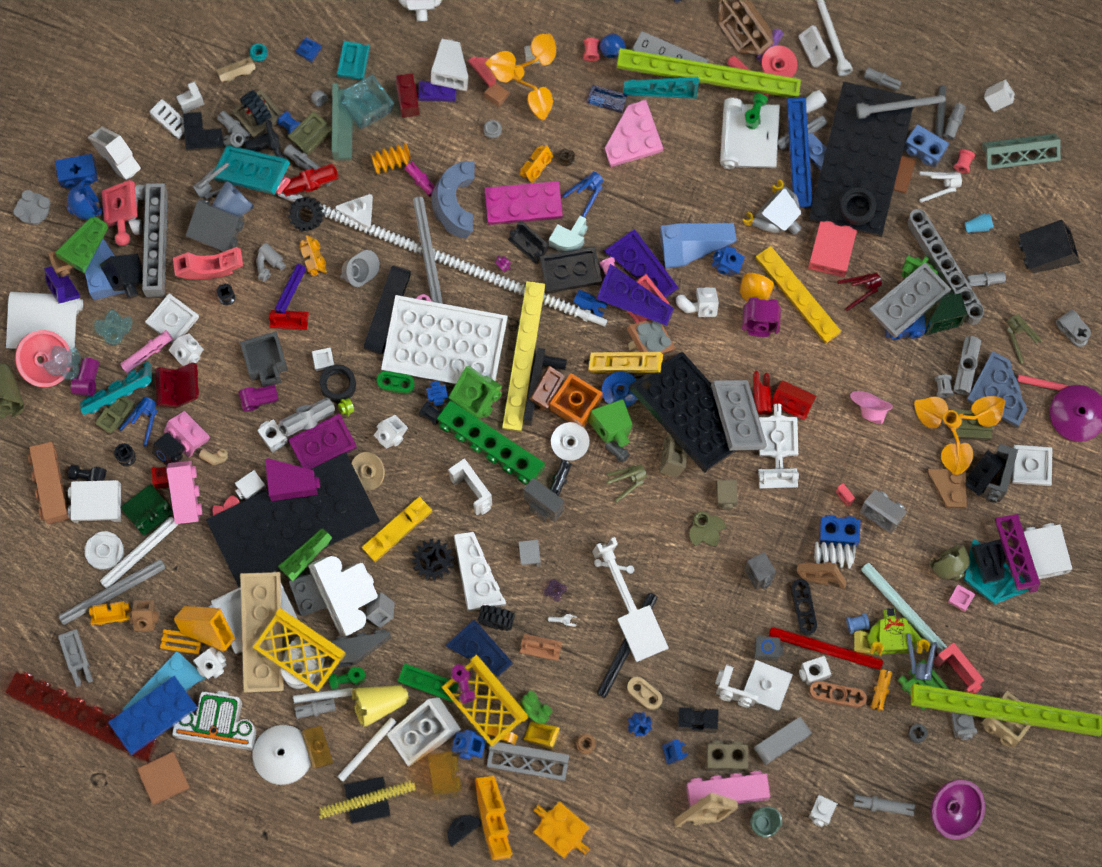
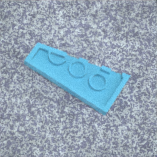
M176 651L122 710L125 711L174 675L185 691H188L192 686L206 679V677H202L198 670Z

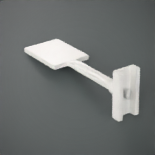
M614 537L611 538L607 545L597 544L592 552L595 559L603 557L605 563L608 564L629 614L617 620L634 659L638 662L668 649V645L650 605L639 610L636 609L615 561L616 557L613 550L618 543Z

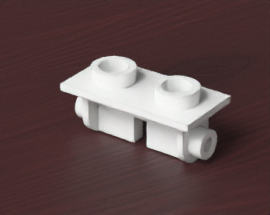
M797 468L758 470L759 488L798 487L799 473Z

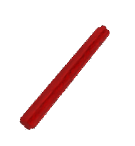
M771 627L769 631V637L780 638V641L877 670H880L883 665V660L840 646L776 627Z

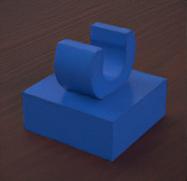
M305 37L297 48L296 54L312 63L322 48L318 43Z
M679 739L672 740L662 746L667 765L674 764L688 756V753L682 752L681 747L685 746V743L680 742Z

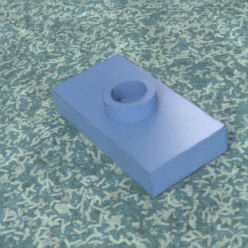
M811 132L808 135L810 160L821 170L826 147Z

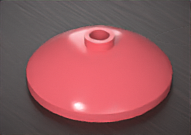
M38 330L26 335L19 342L15 352V364L21 377L29 384L37 387H51L63 381L68 375L72 365V354L67 342L60 335L48 330ZM38 357L42 358V363L37 361Z

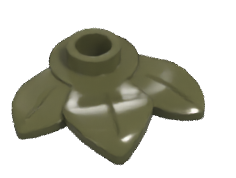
M697 512L693 516V527L689 531L692 544L697 546L704 541L709 546H718V531L726 528L725 522L718 516H710L707 512ZM704 519L706 523L700 524L698 520Z

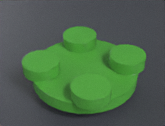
M529 691L520 700L523 710L532 720L539 724H545L549 720L552 709L546 704L542 705L538 701V696L533 691Z

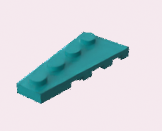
M699 77L624 81L623 95L697 99Z
M145 362L143 364L144 368L137 372L135 369L130 371L123 381L117 379L112 382L108 390L101 389L93 396H89L81 401L80 410L83 415L93 414L100 407L111 405L122 396L127 397L138 388L147 387L152 381V366L150 362Z

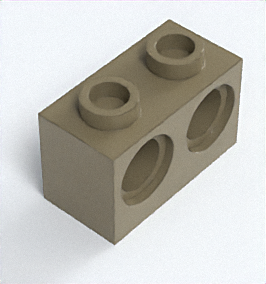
M668 434L663 443L659 473L677 478L686 468L687 453Z
M711 741V744L707 745V771H747L748 745H743L741 741H733L731 744H723V741ZM719 751L722 753L723 758L715 760L712 757V753ZM735 751L740 752L743 757L742 760H734L732 753Z

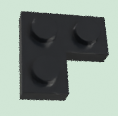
M202 112L183 113L187 151L224 148L222 128L203 130Z

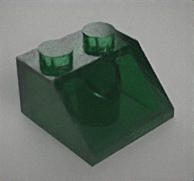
M961 293L944 295L929 321L925 335L963 325L968 313Z

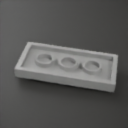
M924 263L873 305L869 312L896 338L951 291V288Z
M748 380L713 381L711 387L729 450H764L767 444Z

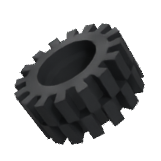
M302 197L296 199L290 205L288 219L291 218L290 223L294 224V228L299 229V231L314 230L324 220L322 219L324 216L322 210L324 208L320 206L321 203L316 201L315 198ZM303 207H308L312 210L313 216L310 221L301 219L300 210Z
M482 605L477 622L489 628L511 631L515 614L507 611V609H501V607Z

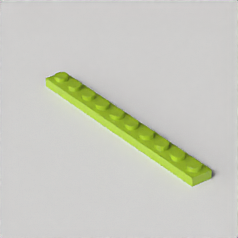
M621 48L618 52L616 67L618 69L671 78L699 77V82L788 98H798L801 79Z
M918 684L911 686V705L1099 737L1102 735V715Z

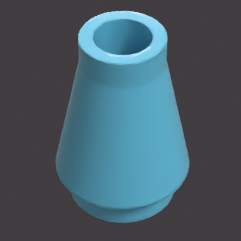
M983 213L968 222H964L967 233L989 231V229L994 228L990 214L985 215Z

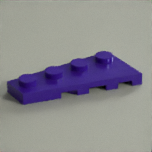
M635 229L604 251L638 280L647 274L665 298L679 289Z

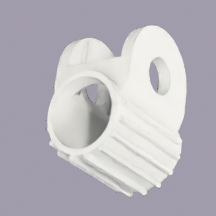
M296 637L289 646L300 645V637ZM313 645L304 647L306 657L317 656L316 647ZM302 647L290 649L292 660L303 658ZM288 650L283 655V662L290 661ZM325 657L320 658L322 667L325 661ZM318 658L307 660L308 671L320 669ZM304 661L293 663L294 671L302 668V672H306ZM281 668L282 676L290 687L294 689H305L308 687V685ZM320 672L309 674L311 683Z

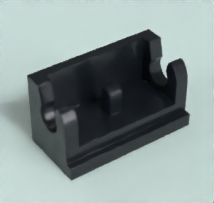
M520 220L517 223V228L514 231H510L508 240L535 264L540 260V256L548 252V243L523 221Z
M987 450L966 478L965 485L975 492L977 496H980L1005 462Z

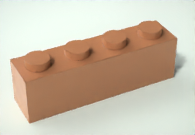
M53 442L29 447L30 454H28V460L34 468V471L31 472L32 480L34 483H37L38 488L35 490L37 501L41 503V508H39L40 518L44 519L47 524L70 519L68 517V505L55 445Z

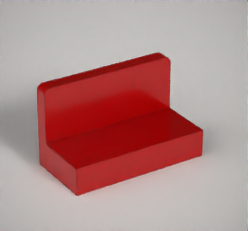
M782 380L774 394L771 405L777 404L778 408V404H781V410L805 420L817 396Z

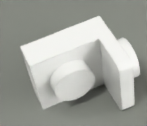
M819 795L809 815L812 823L823 827V825L827 826L837 803Z

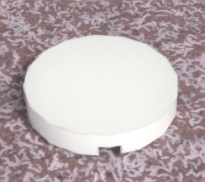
M107 531L98 532L92 538L90 537L85 546V557L88 563L99 570L114 568L122 561L124 555V546L121 540L114 533Z

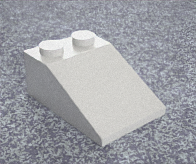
M431 698L388 732L387 736L407 766H411L447 742L461 729L441 699Z

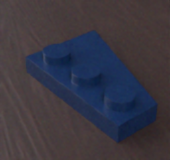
M476 620L470 622L445 645L469 660L477 655L489 670L499 677L514 664Z

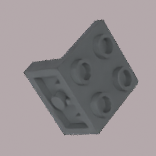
M309 567L305 568L294 581L288 578L301 616L327 608Z

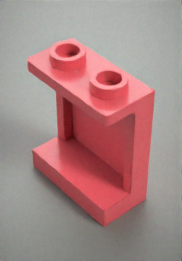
M820 221L808 269L845 278L857 230L852 229L850 226H838L830 221Z
M955 643L938 654L933 662L937 668L947 661L968 687L964 692L972 694L979 692L982 688L980 684L984 679Z

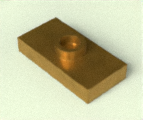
M322 726L303 730L302 735L313 769L333 764Z

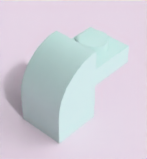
M579 216L571 231L557 225L549 239V247L559 252L581 249L584 245V237L582 236L585 235L588 228L586 226V218Z

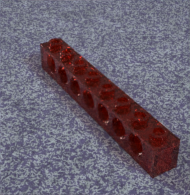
M25 671L22 674L19 672L15 673L5 692L8 696L130 754L120 738L114 737V730L108 723L116 715L110 713L108 716L103 713L104 710L96 705H93L91 708L85 705V700L77 696L75 699L68 697V692L60 688L56 691L50 688L51 684L44 680L37 682L33 680V675ZM35 686V692L27 695V689ZM47 695H53L50 703H44V698ZM70 703L69 710L62 712V705ZM87 711V718L79 720V714ZM99 720H105L103 728H96ZM155 738L132 756L149 763L159 741Z

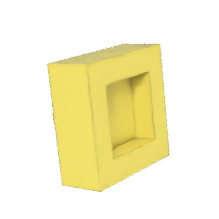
M864 631L854 632V651L867 655L870 654L871 648L867 640L869 633Z

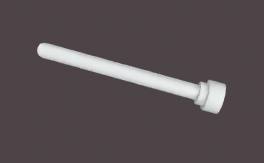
M816 0L838 60L836 67L840 76L848 75L853 69L851 63L844 58L824 0Z

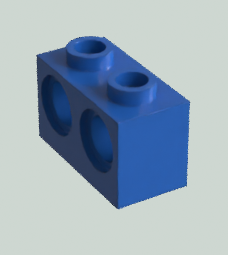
M834 515L821 517L819 544L825 542L826 545L833 543L834 546H837L838 543H841L842 546L849 544V547L853 545L858 547L860 543L861 520H856L855 517L851 516L844 517V519L836 518ZM832 526L835 532L828 533L825 527ZM850 527L854 530V534L848 535L844 529Z

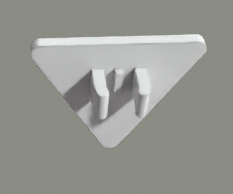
M369 194L337 205L335 209L359 224L370 228L373 195Z

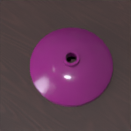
M1072 385L1062 389L1053 398L1049 411L1050 420L1056 432L1063 438L1074 442H1084L1093 439L1102 431V397L1097 391L1084 385ZM1079 408L1084 410V414L1079 413Z
M963 779L952 780L944 784L935 794L931 805V819L934 827L941 835L950 839H963L974 833L980 826L985 814V800L981 790L974 783Z

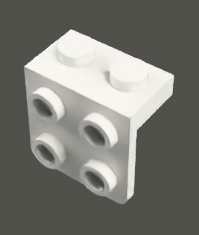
M726 665L724 670L720 669L715 682L718 685L716 694L720 695L719 698L729 702L731 700L737 701L738 705L746 708L754 706L758 698L757 696L728 686L734 667Z

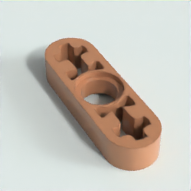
M821 681L814 682L809 688V695L817 701L861 708L867 700L865 692L856 688ZM817 686H820L822 691H827V687L831 688L828 694L829 698L825 697L827 693H820L817 696L813 689H816ZM838 689L843 692L841 700L833 698L832 692ZM847 691L850 692L849 696L855 697L856 694H859V698H861L862 701H859V703L857 704L855 703V699L849 698L848 702H845V699L847 697Z

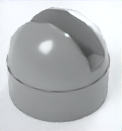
M316 90L311 95L312 102L318 107L322 106L328 98L321 90Z

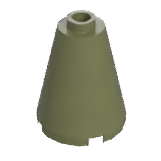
M1 363L0 418L3 419L6 418V415L12 414V417L21 414L24 410V402L12 368L7 364Z

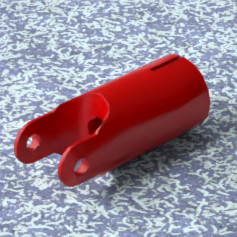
M754 371L753 393L758 415L771 414L769 373L766 372L764 374L762 385L759 380V372Z

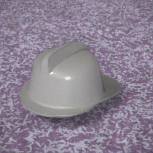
M364 250L351 259L346 260L342 266L340 278L345 279L354 287L363 286L373 279L379 271L380 263L377 255L371 250Z

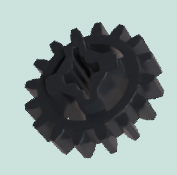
M430 539L428 544L423 541V547L416 546L418 552H413V556L416 559H412V564H417L414 567V571H419V577L425 575L426 581L432 577L433 581L436 582V577L439 576L442 580L444 573L450 574L448 568H453V564L450 562L454 561V556H449L452 553V549L446 550L448 547L447 543L441 545L440 539L436 543L433 542V539ZM440 550L445 554L446 559L440 556ZM436 554V561H434L430 566L429 559H433V557ZM420 561L426 564V570L421 566Z

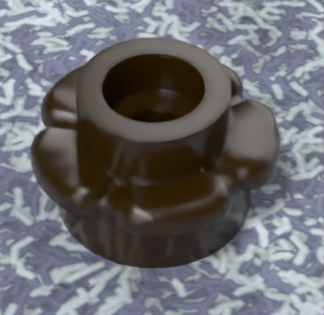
M565 148L557 154V160L562 166H570L575 161V153L572 150Z

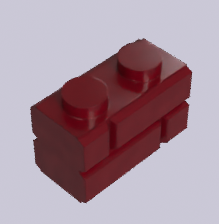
M410 73L395 76L401 117L407 118L420 115L414 75Z

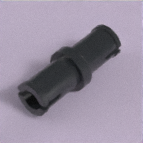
M562 459L556 474L552 477L553 482L549 489L557 496L560 495L563 485L567 483L566 478L573 465Z

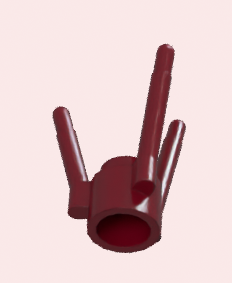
M877 272L837 281L838 284L852 282V286L864 284L866 289H870V291L846 307V311H849L873 293L878 292V287L882 286L881 277Z

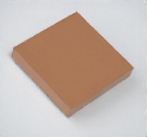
M174 751L137 768L153 805L190 789Z

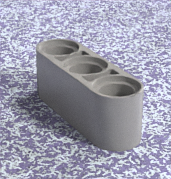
M799 717L758 744L754 750L763 763L767 765L809 737L812 732L803 719Z

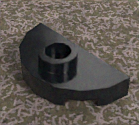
M462 815L454 819L447 832L451 848L481 826L482 821L472 815Z

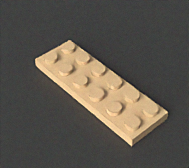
M280 572L241 574L244 692L284 691L281 667L253 649L255 643L275 617L277 610L281 608ZM276 622L272 628L273 635L282 634V624ZM282 637L274 638L276 649L282 648ZM272 639L263 640L259 647L264 651L273 650ZM283 651L276 652L277 659L283 662Z

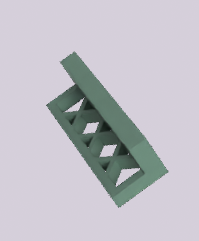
M333 83L332 155L334 161L352 160L353 91L352 89H339L338 83Z
M1056 134L983 142L987 169L1061 160L1060 138ZM1055 147V156L1044 154L1048 148ZM1035 149L1039 152L1032 159L1026 156L1030 150ZM1012 152L1020 154L1016 161L1008 159ZM999 154L1002 156L998 163L991 164V155Z

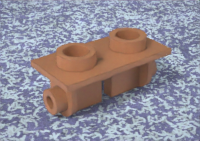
M524 634L520 653L558 661L562 642Z

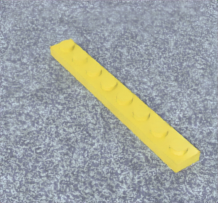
M526 282L502 427L504 430L522 432L545 291V284Z

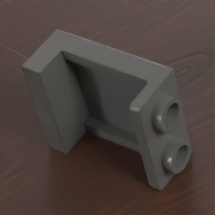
M204 199L197 201L186 236L224 252L235 248L238 243V239H236L238 232H241L244 226V221H242L244 216L235 215L210 205V202Z
M999 444L993 453L1002 459L1005 464L1001 468L997 485L989 483L982 493V497L986 498L987 501L992 503L1000 502L1007 493L1018 449Z

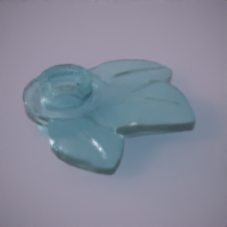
M111 309L104 321L95 320L94 327L96 332L104 337L106 343L117 345L122 341L123 335L130 332L133 321L131 316L121 319L120 315L114 309ZM112 334L117 335L115 339L110 338Z
M53 346V360L43 364L46 371L53 376L62 375V377L68 380L76 378L79 373L78 364L81 360L79 351L76 348L67 351L62 346ZM66 368H73V372H68Z

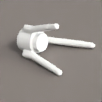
M919 172L920 175L944 179L945 187H949L921 198L920 202L949 192H956V187H961L962 185L960 172Z

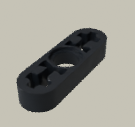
M797 579L792 584L791 592L798 627L803 635L810 636L817 629L810 586L806 580ZM798 584L806 588L803 590V597L808 596V598L797 600V598H800V591L795 589L798 587ZM802 602L807 603L810 610L808 612H801L799 604ZM812 616L808 617L809 625H813L810 631L807 628H803L806 620L805 618L801 619V617Z

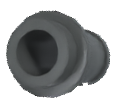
M615 440L611 441V443L608 442L605 446V449L610 451L617 458L618 462L621 461L623 463L630 455L628 450L619 447Z

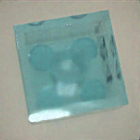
M374 74L344 90L340 100L360 129L390 114L394 102Z

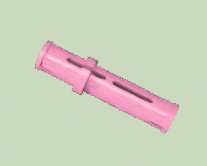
M165 330L156 338L150 339L148 344L120 363L123 370L129 373L149 356L161 351L160 349L173 340L171 334Z

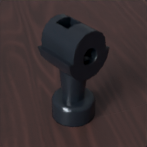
M71 464L68 477L71 480H77L81 477L87 479V481H105L107 470L100 467L83 470L80 469L79 465Z

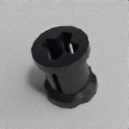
M226 283L218 286L216 292L220 303L226 306L233 304L235 294L232 286Z
M427 401L421 408L419 416H424L435 426L438 423L437 418L442 410L435 409Z

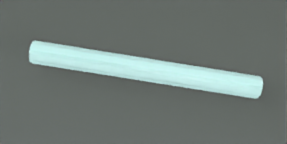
M870 563L862 567V572L925 640L929 641L930 645L934 644V642L938 643L936 648L938 654L947 648L942 640Z

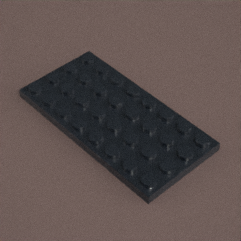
M843 81L809 221L815 223L830 221L838 226H850L860 233L882 237L914 107L870 113L866 118L858 119L856 104L864 103L865 105L872 106L916 99L915 96ZM859 187L870 191L875 197L876 210L873 218L868 223L856 226L844 220L840 212V203L843 195L848 190ZM853 197L847 203V210L851 215L860 217L868 212L869 203L863 197Z

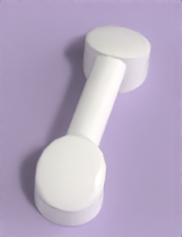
M137 185L135 187L136 205L138 200H145V185ZM136 218L128 220L133 234L141 235L142 221L136 220Z

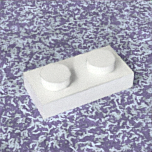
M810 26L799 35L813 67L820 66L830 58L816 26Z

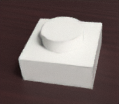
M331 348L312 351L316 371L325 370L329 366L334 365Z

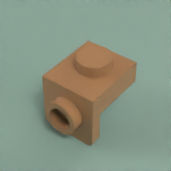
M56 251L48 253L53 270L57 275L64 277L71 274V271L74 270L73 266L59 259L55 254Z

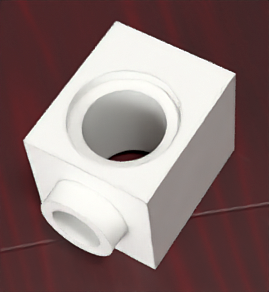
M274 419L260 425L258 433L272 453L288 443L287 437L283 436ZM271 431L277 433L276 436L273 438L267 437L268 433Z
M254 470L235 483L237 487L235 492L241 500L244 498L248 500L267 490L265 484Z
M825 656L802 663L801 670H799L802 681H806L807 685L828 679L831 676ZM816 667L819 670V674L816 676L810 674L809 668Z

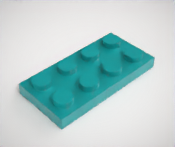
M227 145L214 172L225 163H229V166L213 179L224 183L228 181L232 185L274 195L290 162L284 158Z

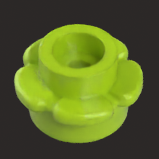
M349 398L340 400L338 404L339 412L347 417L354 412L351 400Z

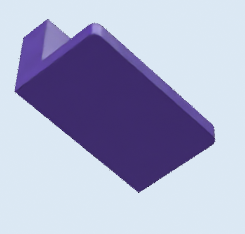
M52 266L44 268L46 284L58 304L80 298L79 292L68 275L58 277Z

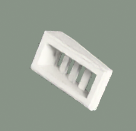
M160 100L151 109V117L177 139L185 133L183 118L164 100ZM168 114H171L166 120H164V118ZM174 119H177L171 126L169 125ZM180 123L183 124L177 131L174 130Z

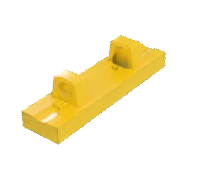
M591 352L588 371L591 373H614L620 371L627 373H660L663 354L661 352Z
M419 496L363 545L362 549L374 562H377L433 512L432 509Z

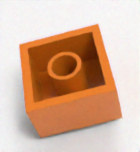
M570 373L550 402V411L566 421L577 423L584 428L588 422L591 410L596 409L602 401L603 392Z

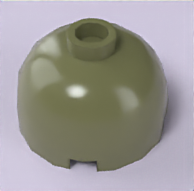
M962 544L960 547L957 545L940 553L939 555L941 556L937 561L934 557L929 562V565L938 577L946 580L953 578L956 581L965 576L963 572L968 569L969 555Z

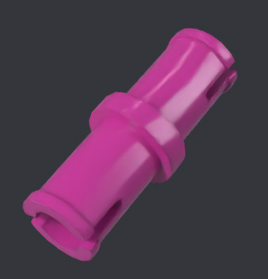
M414 162L409 163L404 170L415 180L414 183L417 186L419 185L430 197L434 185L427 178L428 175L422 173Z

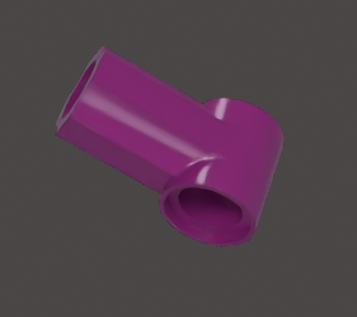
M88 357L82 360L78 376L71 382L72 394L93 396L95 394V378L100 364L97 360Z
M275 384L257 389L249 387L239 391L243 411H253L261 405L279 401Z

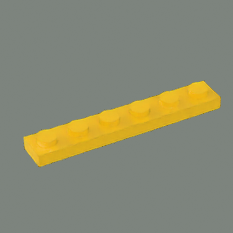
M772 246L756 256L759 264L825 344L841 333V330Z

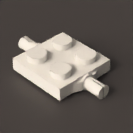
M774 404L773 416L759 417L767 444L764 450H759V457L775 458V469H779V464L780 469H783L784 457L798 456L797 417L781 415V404H778V411L777 404Z

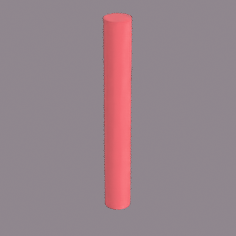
M1019 374L1017 377V382L1057 391L1070 386Z

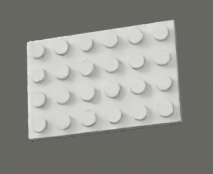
M396 295L381 370L456 384L465 367L471 366L483 376L488 375L496 381L508 316Z

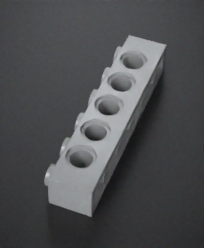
M165 183L146 184L143 292L146 297H165L168 191Z

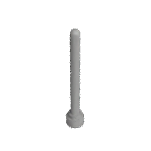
M940 95L872 106L860 103L856 104V113L858 119L866 118L870 113L943 103L946 97Z

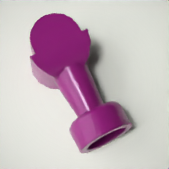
M455 665L452 669L451 677L459 684L462 693L459 695L460 702H471L476 699L474 691H470L468 685L471 673L463 665Z

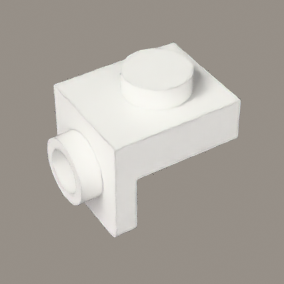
M697 288L698 316L716 317L719 304L716 288Z

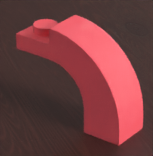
M237 247L211 256H198L187 252L173 258L175 276L191 280L220 278L233 274L232 270L243 267L241 249Z

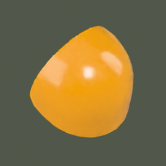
M745 273L740 285L741 296L746 302L752 297L768 300L774 283L763 275Z

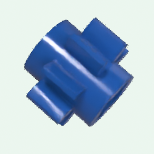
M439 381L430 382L431 387L426 388L429 402L434 401L435 406L444 404L443 399L448 398L445 384L440 385Z
M645 712L634 713L631 718H628L629 732H634L635 737L646 736L649 730H652L651 717H646Z

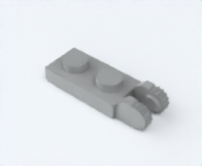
M75 629L59 635L58 638L76 686H81V679L77 671L84 669L86 680L89 683L92 682L90 665L78 630Z

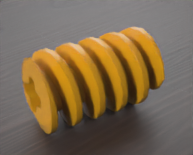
M406 142L403 143V149L397 144L396 151L390 146L389 153L385 148L382 149V155L377 150L374 157L370 153L377 174H380V168L387 172L388 166L394 170L395 164L401 168L402 162L407 166L409 160H411Z

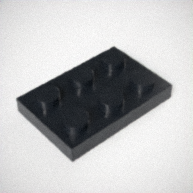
M595 247L540 256L546 293L602 284Z

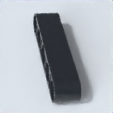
M394 265L391 267L365 339L364 350L380 355L384 353L395 296L404 297L410 280L411 270Z

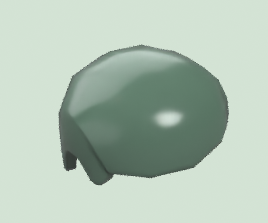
M770 806L760 807L752 814L750 826L756 835L764 838L775 835L782 826V817L775 808Z

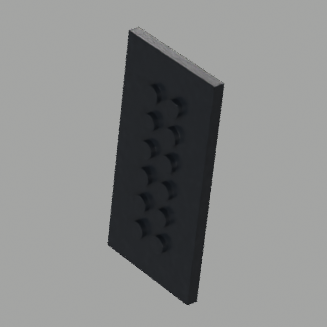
M347 453L310 469L320 479V488H317L318 495L271 501L269 490H266L206 519L238 588L241 587V574L280 571L281 569L278 566L322 528L332 537L329 544L325 547L327 548L380 522Z

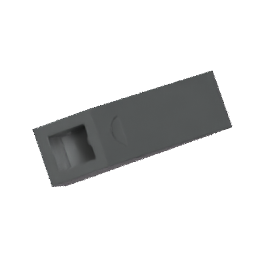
M377 630L371 635L359 633L353 638H347V636L335 638V641H331V643L346 653L336 668L359 663L391 639L390 631Z

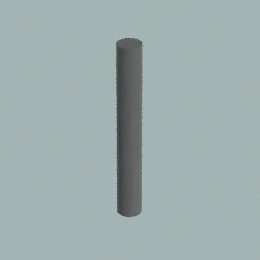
M945 85L939 86L938 96L944 95L946 97ZM945 102L938 103L935 135L941 139L943 137Z

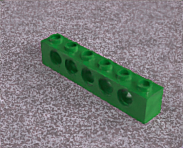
M451 400L437 418L438 427L446 433L451 432L455 435L454 438L461 443L466 442L474 452L478 454L480 452L483 453L489 462L493 464L498 463L502 466L504 472L509 475L513 473L524 485H527L532 478L537 480L545 469L543 461ZM456 421L464 423L461 427H455L453 424ZM472 431L479 432V436L476 438L470 437L469 434ZM491 441L495 443V446L487 448L485 444ZM503 452H509L511 456L507 459H504L501 457V454ZM523 462L527 465V467L525 469H519L517 468V464Z

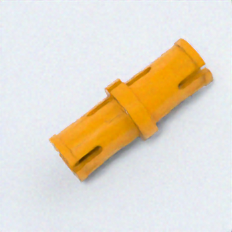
M883 669L880 670L877 686H874L875 694L870 707L872 709L877 708L876 710L883 711L886 695L890 691L888 687L892 672L888 671L887 673V670Z

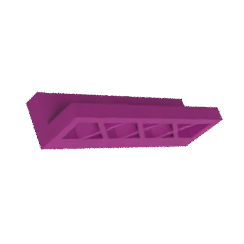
M1018 514L995 518L994 521L1016 589L1028 588L1029 593L1037 592L1040 580ZM1007 522L1009 531L1003 529L1001 523ZM1009 538H1012L1014 548L1008 546L1007 541ZM1015 555L1018 557L1020 566L1013 562ZM1020 573H1023L1026 583H1020L1018 577Z

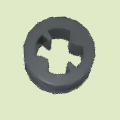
M921 724L913 725L908 733L910 740L914 743L923 742L927 737V729ZM917 729H920L923 737L920 736V739H917L913 731L915 732Z

